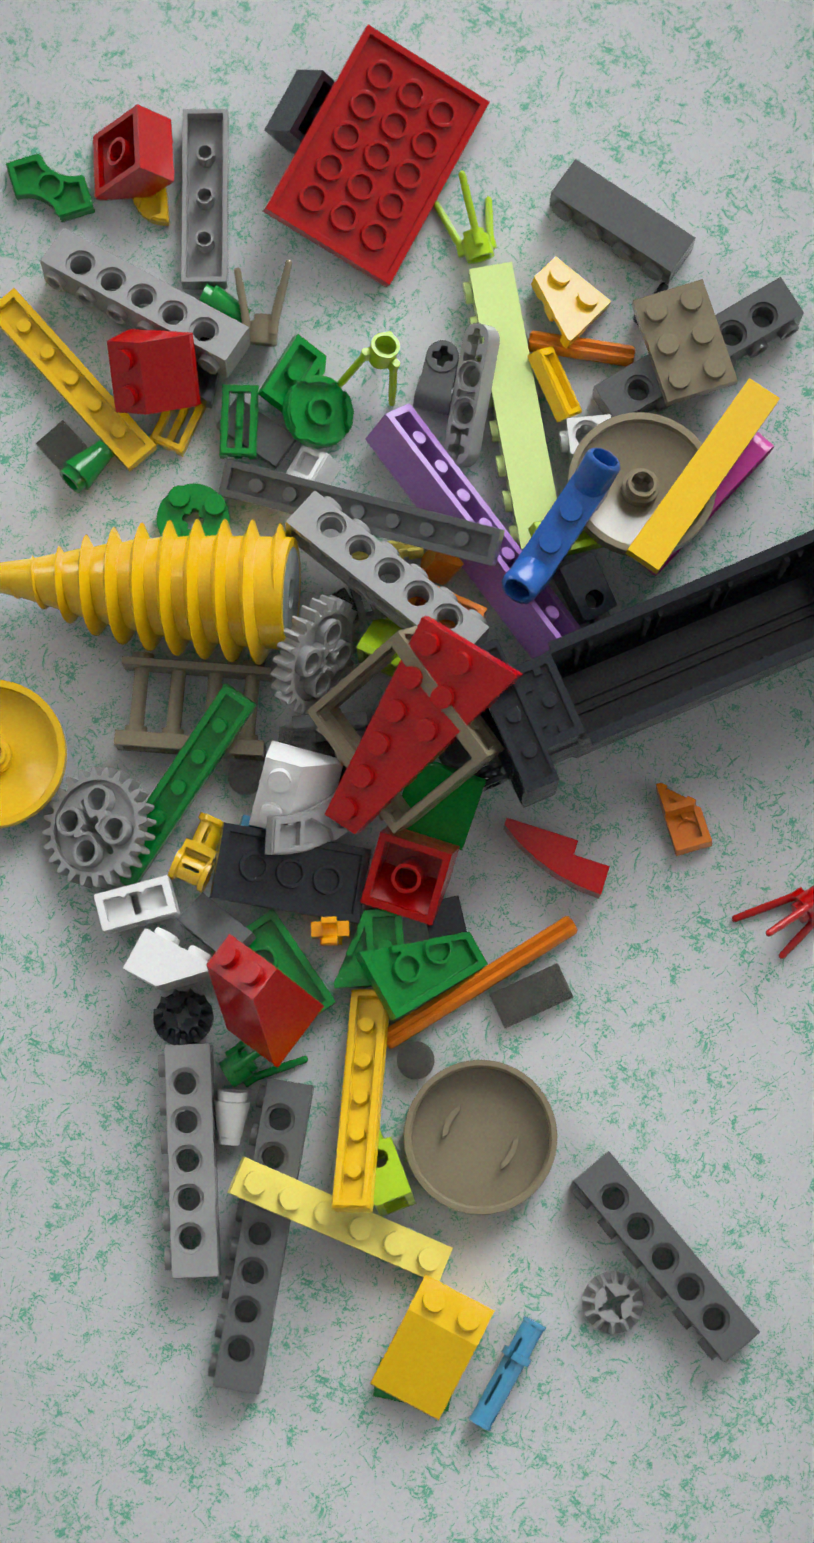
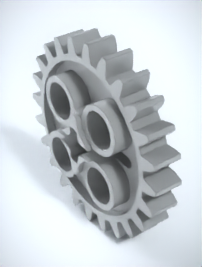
M322 594L319 600L312 598L309 607L301 606V616L299 618L293 615L291 630L288 628L284 629L285 641L277 644L281 652L273 658V661L278 663V667L271 672V676L277 678L271 687L277 690L274 697L280 700V705L299 714L307 713L310 707L336 686L341 679L347 676L345 672L347 667L354 665V662L350 660L351 655L357 652L354 642L360 638V634L354 632L360 623L355 620L357 611L352 609V604L333 595L328 597Z
M92 766L90 772L78 771L79 780L67 777L68 789L59 788L57 791L60 797L59 801H50L48 803L54 809L53 814L44 815L43 819L51 822V827L43 830L42 834L51 836V841L43 847L46 850L55 852L50 857L49 862L59 865L57 873L68 876L67 881L88 888L94 886L105 889L107 883L119 885V875L131 878L130 865L142 867L138 855L140 853L150 854L149 849L144 846L145 840L155 839L154 835L147 832V827L155 825L156 820L147 818V814L154 809V805L143 803L149 793L139 789L140 781L130 778L129 773L117 771V769L105 766L104 769ZM106 796V803L102 807L103 799ZM78 819V825L75 828V822ZM123 826V833L119 837L120 828ZM95 848L94 857L91 859V853Z

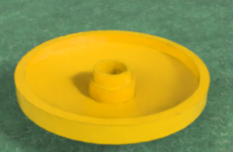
M0 680L1 829L20 824L39 813L58 791L67 765L66 737L54 711L32 690L6 680Z

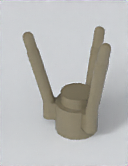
M286 260L274 299L272 313L254 314V320H250L241 269L238 267L234 269L242 324L249 327L250 344L277 346L279 320L292 267L291 260Z

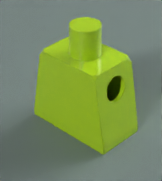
M380 1130L377 1161L386 1159L387 1163L382 1167H376L374 1204L380 1216L383 1217L415 1205L416 1201L392 1138H383Z

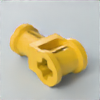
M200 812L198 816L200 822L192 840L185 839L183 846L178 850L170 866L168 877L172 880L179 878L196 886V891L202 893L207 887L215 868L217 851L215 850L219 843L222 823L224 822L209 814ZM185 867L191 868L199 873H195L191 870L186 869Z

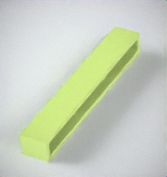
M512 262L469 269L468 282L463 283V291L466 304H473L475 316L469 317L470 325L473 323L490 325L498 331L500 337L488 408L492 407L494 420L489 421V431L492 443L499 442L501 455L495 456L498 477H505L507 490L502 491L505 513L512 512L514 525L508 526V531L523 551L531 539L528 528L533 522L541 521L545 518L556 501L557 496L533 370L527 358L529 349ZM479 337L480 344H483L484 337ZM476 356V361H481L482 357Z

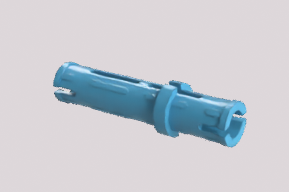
M527 1316L523 1317V1321L510 1345H505L501 1351L504 1356L491 1380L488 1382L473 1413L469 1416L468 1419L487 1431H491L496 1417L509 1397L524 1366L529 1367L532 1362L529 1357L543 1331L545 1332L546 1327Z

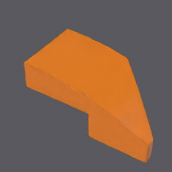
M657 783L656 791L675 855L679 856L711 847L712 839L702 809L696 805V799L690 796L684 797L668 789L667 785Z

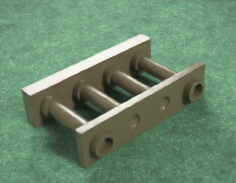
M141 651L132 652V657L122 656L124 669L126 671H134L129 724L125 725V730L115 729L114 745L117 750L177 755L190 736L184 735V730L181 729L186 675L208 677L206 712L222 688L223 678L245 680L244 695L258 704L260 681L272 682L271 667H265V663L257 665L253 660H244L243 665L155 659L153 653ZM149 672L171 674L166 727L162 728V733L147 732V727L144 726ZM257 707L223 758L265 761L266 744L264 741L258 740L259 736L255 735Z

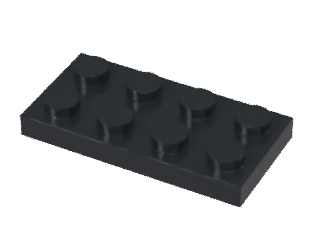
M222 823L209 898L320 918L337 916V921H349L353 924L359 923L362 908L360 901L366 883L371 849L327 842L306 852L266 855V830Z

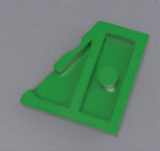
M382 909L363 911L357 930L348 947L339 973L335 978L334 989L372 987L355 954L362 951L404 944L402 916Z

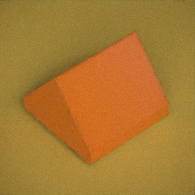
M427 550L421 559L420 567L427 573L431 582L445 585L464 564L459 557Z

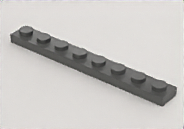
M226 459L218 492L221 496L293 514L316 491L323 497L329 496L341 506L342 512L352 520L357 518L365 523L370 529L371 535L489 566H496L505 532L503 529Z

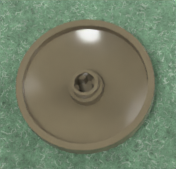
M644 412L614 416L590 430L574 452L567 474V483L578 468L585 453L591 448L598 447L611 452L620 462L621 470L611 485L607 497L583 530L604 548L630 557L626 554L627 549L702 445L701 441L680 423L661 415ZM716 491L674 551L692 541L704 527L712 512Z

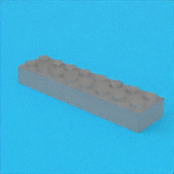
M183 109L181 283L183 289H204L206 284L213 287L218 285L222 289H228L229 113L228 109Z

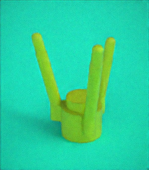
M461 170L458 175L471 229L463 233L464 239L461 240L441 204L436 201L433 207L455 244L458 257H466L467 263L475 264L491 259L495 255L493 250L497 248L494 237L492 198L490 196L485 198V232L483 227L478 226L466 173Z
M391 331L377 333L373 337L370 346L361 350L359 357L339 378L337 385L342 388L364 362L369 361L376 369L382 370L387 368L389 370L388 404L394 406L397 393V374L400 366V361L396 357L400 350V343Z

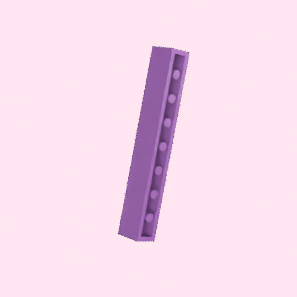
M406 404L386 413L365 440L416 507L505 530L496 566L460 559L464 564L462 568L529 656L533 659L550 650L548 642L581 629L580 625L549 585L533 602L527 605L512 601L505 595L502 590L501 581L521 554V548L411 404Z

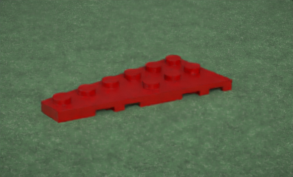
M422 617L409 642V646L438 686L432 690L429 697L420 686L423 681L421 670L416 666L406 667L403 661L400 660L324 815L353 834L362 832L391 803L394 797L405 787L409 786L428 764L433 763L457 739L456 735L460 730L441 709L452 705L467 726L486 708L495 703L499 696L523 674L431 617Z

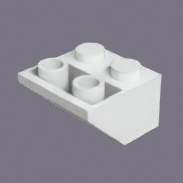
M158 926L154 932L144 928L123 969L162 992H166L209 979L210 976L206 964L211 959V955L192 944L188 950L178 946L181 940Z

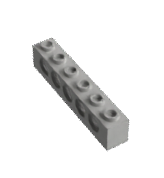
M65 228L40 260L44 280L49 286L55 290H65L73 294L80 303L87 307L95 306L104 311L111 320L118 324L126 323L135 329L193 332L196 362H198L203 370L210 374L218 372V374L228 378L251 346L248 326ZM80 271H89L83 275L77 274ZM111 287H118V288H119L118 290H115V291H107V289H109V288H111ZM140 304H150L145 308L137 307ZM172 320L181 321L175 325L168 324ZM202 337H211V338H212V339L209 340V341H199V340H198V339H200V338H202Z
M314 491L287 519L286 537H295L299 548L402 629L413 626L417 627L422 617L429 616L437 622L444 619L451 620L455 623L456 627L450 630L476 646H480L487 641L489 626H487L486 620L480 613L473 609L468 611L458 603L457 597L444 586L439 588L431 582L427 573L420 566L414 563L410 565L399 557V552L392 544L387 541L380 542L371 535V531L365 523L357 518L352 520L343 513L341 506L329 496L323 497ZM327 529H334L340 535L329 538L324 536L322 532ZM360 551L366 553L369 557L360 561L352 558L351 554ZM385 574H391L398 580L394 583H385L380 577ZM412 597H421L427 603L423 606H414L408 600Z
M210 1043L164 1046V1054L158 1055L159 1077H165L166 1092L159 1094V1109L161 1116H167V1131H161L160 1135L161 1153L168 1154V1169L162 1170L163 1193L169 1192L170 1207L163 1208L164 1231H170L171 1247H165L164 1249L165 1270H172V1278L220 1276L217 1143L213 1103L215 1098L213 1045ZM191 1073L196 1079V1087L192 1093L182 1095L177 1090V1080L182 1074ZM186 1111H192L198 1120L197 1127L190 1133H183L178 1127V1118ZM188 1149L194 1150L199 1157L198 1166L191 1172L184 1171L179 1165L180 1155ZM187 1188H194L200 1195L198 1207L191 1211L186 1210L180 1202L181 1194ZM190 1226L197 1228L202 1236L200 1245L195 1249H189L182 1243V1233Z

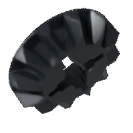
M191 988L188 991L174 989L173 993L167 997L161 996L157 1008L153 1009V1024L157 1034L165 1042L172 1045L195 1044L201 1041L210 1032L214 1021L212 1006L207 1001L205 995L195 993ZM188 1006L189 1015L192 1018H185L179 1028L177 1016L174 1013L180 1014L182 1009Z

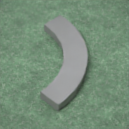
M371 711L370 721H371V719H372V717H373L375 711ZM335 791L328 798L307 810L291 815L267 816L265 854L285 855L306 852L331 840H336L347 833L349 830L324 815Z

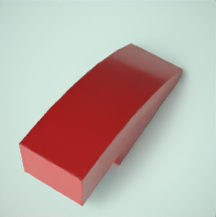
M506 817L503 830L529 859L555 879L577 891L599 899L610 866L574 855L578 844L576 839Z

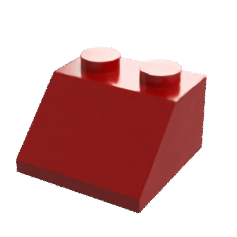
M137 104L93 135L95 199L102 201L152 197L174 182L173 137L170 118Z
M128 329L107 340L115 412L148 415L195 407L201 404L193 332Z
M387 825L380 831L360 903L432 926L450 882L460 846L407 829L393 834Z

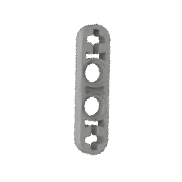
M482 323L471 324L463 335L443 447L459 467H470L479 458L500 344L498 331L494 327ZM479 337H484L483 344H478ZM475 356L482 357L481 361L474 360ZM477 367L480 372V379L477 385L472 387L469 376L472 370ZM471 404L473 407V417L466 424L463 419V412L466 406ZM462 430L469 431L468 435L461 434ZM460 446L465 447L464 454L459 453Z

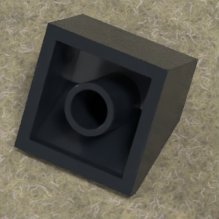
M297 70L264 131L287 151L295 154L335 80L324 70Z

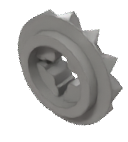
M609 1271L597 1275L588 1283L583 1293L582 1306L584 1314L592 1326L605 1333L617 1334L628 1331L640 1320L644 1300L641 1288L630 1276L621 1272ZM605 1287H608L609 1291L615 1296L628 1294L629 1297L625 1298L624 1302L619 1305L621 1318L612 1309L598 1311V1308L607 1302Z

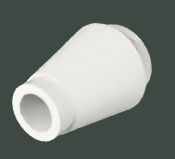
M218 1089L217 1098L213 1099L218 1144L228 1146L240 1145L251 1101L247 1100L248 1091Z

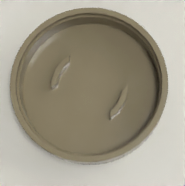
M469 1060L441 1070L431 1077L418 1091L406 1117L404 1146L409 1166L415 1178L435 1200L463 1213L494 1214L511 1209L524 1202L542 1185L550 1172L556 1155L557 1125L553 1110L545 1094L526 1074L512 1066L497 1061Z

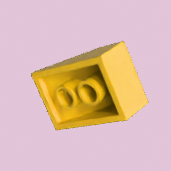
M425 1275L370 1384L439 1420L475 1352L494 1310Z

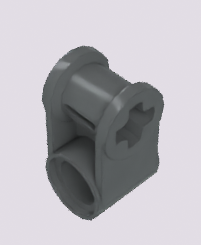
M439 340L429 346L422 373L417 382L413 408L449 416L459 361V353L453 343L447 340ZM442 355L448 356V361L445 362L444 367L437 365V360H440Z

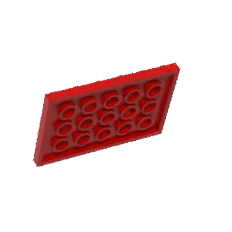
M367 24L262 212L387 288L394 279L490 101Z

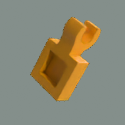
M337 916L321 917V921L311 922L312 939H320V946L342 945V939L350 938V922L337 921Z

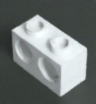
M167 875L94 894L102 931L107 935L180 916L172 880Z

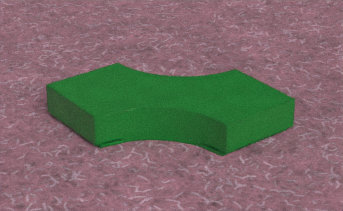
M40 153L5 163L17 200L35 199L46 203L57 213L61 223L96 213L84 175L66 176L59 174L46 165Z

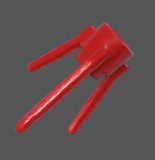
M814 885L805 891L802 887H799L788 895L732 916V921L738 922L794 901L790 905L793 912L766 931V935L771 937L797 919L803 924L807 922L779 953V958L784 959L814 928Z

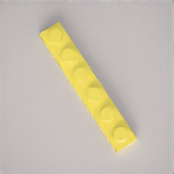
M242 1157L227 1191L231 1195L423 1278L425 1275H428L440 1281L453 1249L448 1245L372 1212H334L332 1209L333 1195L246 1157Z

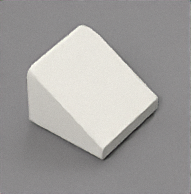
M302 444L286 474L331 485L340 470V464L328 453L306 447Z

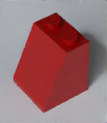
M230 934L206 964L227 1030L278 1068L324 1005L278 968Z

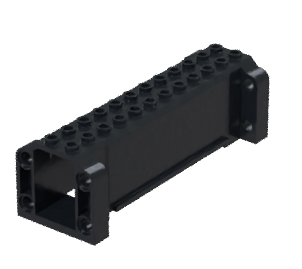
M814 529L548 642L550 650L512 667L523 675L514 684H511L499 696V699L480 715L504 747V750L497 756L522 807L526 808L555 795L560 778L554 764L571 757L579 758L814 657ZM498 639L478 646L509 665Z

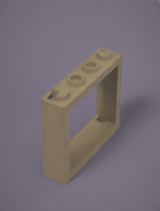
M416 626L397 631L307 710V713L318 727L316 730L327 739L335 751L337 760L346 768L361 738L339 708L344 702L397 656L401 658L406 667L416 666L421 670L423 681L420 686L429 697L432 690L438 686L409 646V642L417 628ZM452 705L441 709L460 730L456 736L472 758L412 808H410L400 793L394 797L391 803L379 813L380 820L386 822L393 834L412 826L504 750V747L481 715L466 726Z

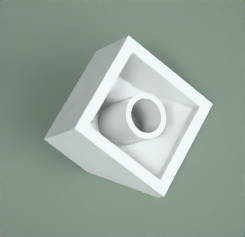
M272 740L265 758L249 824L266 829L267 816L291 815L319 804L336 791L343 765L335 757Z

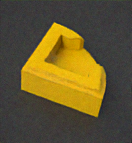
M167 188L162 189L152 197L132 198L136 206L135 208L140 211L139 214L144 219L156 225L170 226Z

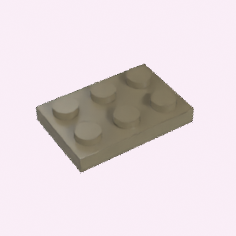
M703 279L633 300L632 307L666 406L737 384L738 379Z

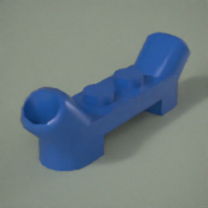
M597 447L591 448L585 453L578 468L501 581L503 592L512 601L526 605L533 602L546 589L556 574L557 568L595 511L599 509L607 497L611 485L621 470L620 462L611 452Z

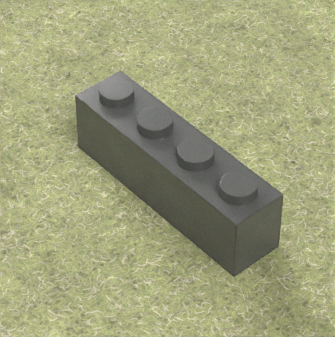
M577 159L573 161L550 195L549 206L552 207V211L557 217L566 222L573 221L582 227V231L587 237L597 242L602 240L612 247V251L616 256L624 261L632 260L642 267V271L649 278L655 281L661 279L669 284L693 250L696 237Z

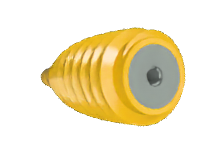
M225 518L217 535L205 536L199 519H196L189 536L178 537L172 521L169 520L166 523L162 536L150 539L145 524L141 522L133 540L122 542L116 527H113L107 543L93 546L89 536L86 534L81 548L64 552L59 545L55 554L36 558L32 555L30 559L0 562V593L12 595L17 599L23 598L37 602L38 606L43 610L49 607L58 609L64 621L69 624L74 623L81 616L84 618L87 629L94 636L102 634L107 625H110L115 640L121 645L127 644L135 631H137L140 642L147 651L154 650L159 645L162 637H165L171 653L175 656H180L187 648L189 642L192 641L198 656L205 660L212 655L216 645L220 644L225 658L228 662L233 663L238 659L243 648L248 647L253 661L257 665H261L265 662L271 649L281 650L277 647V644L284 642L286 639L284 629L288 628L291 630L293 615L299 617L301 595L300 551L296 538L286 537L281 523H279L273 537L260 536L256 523L252 519L244 535L233 536L228 521Z

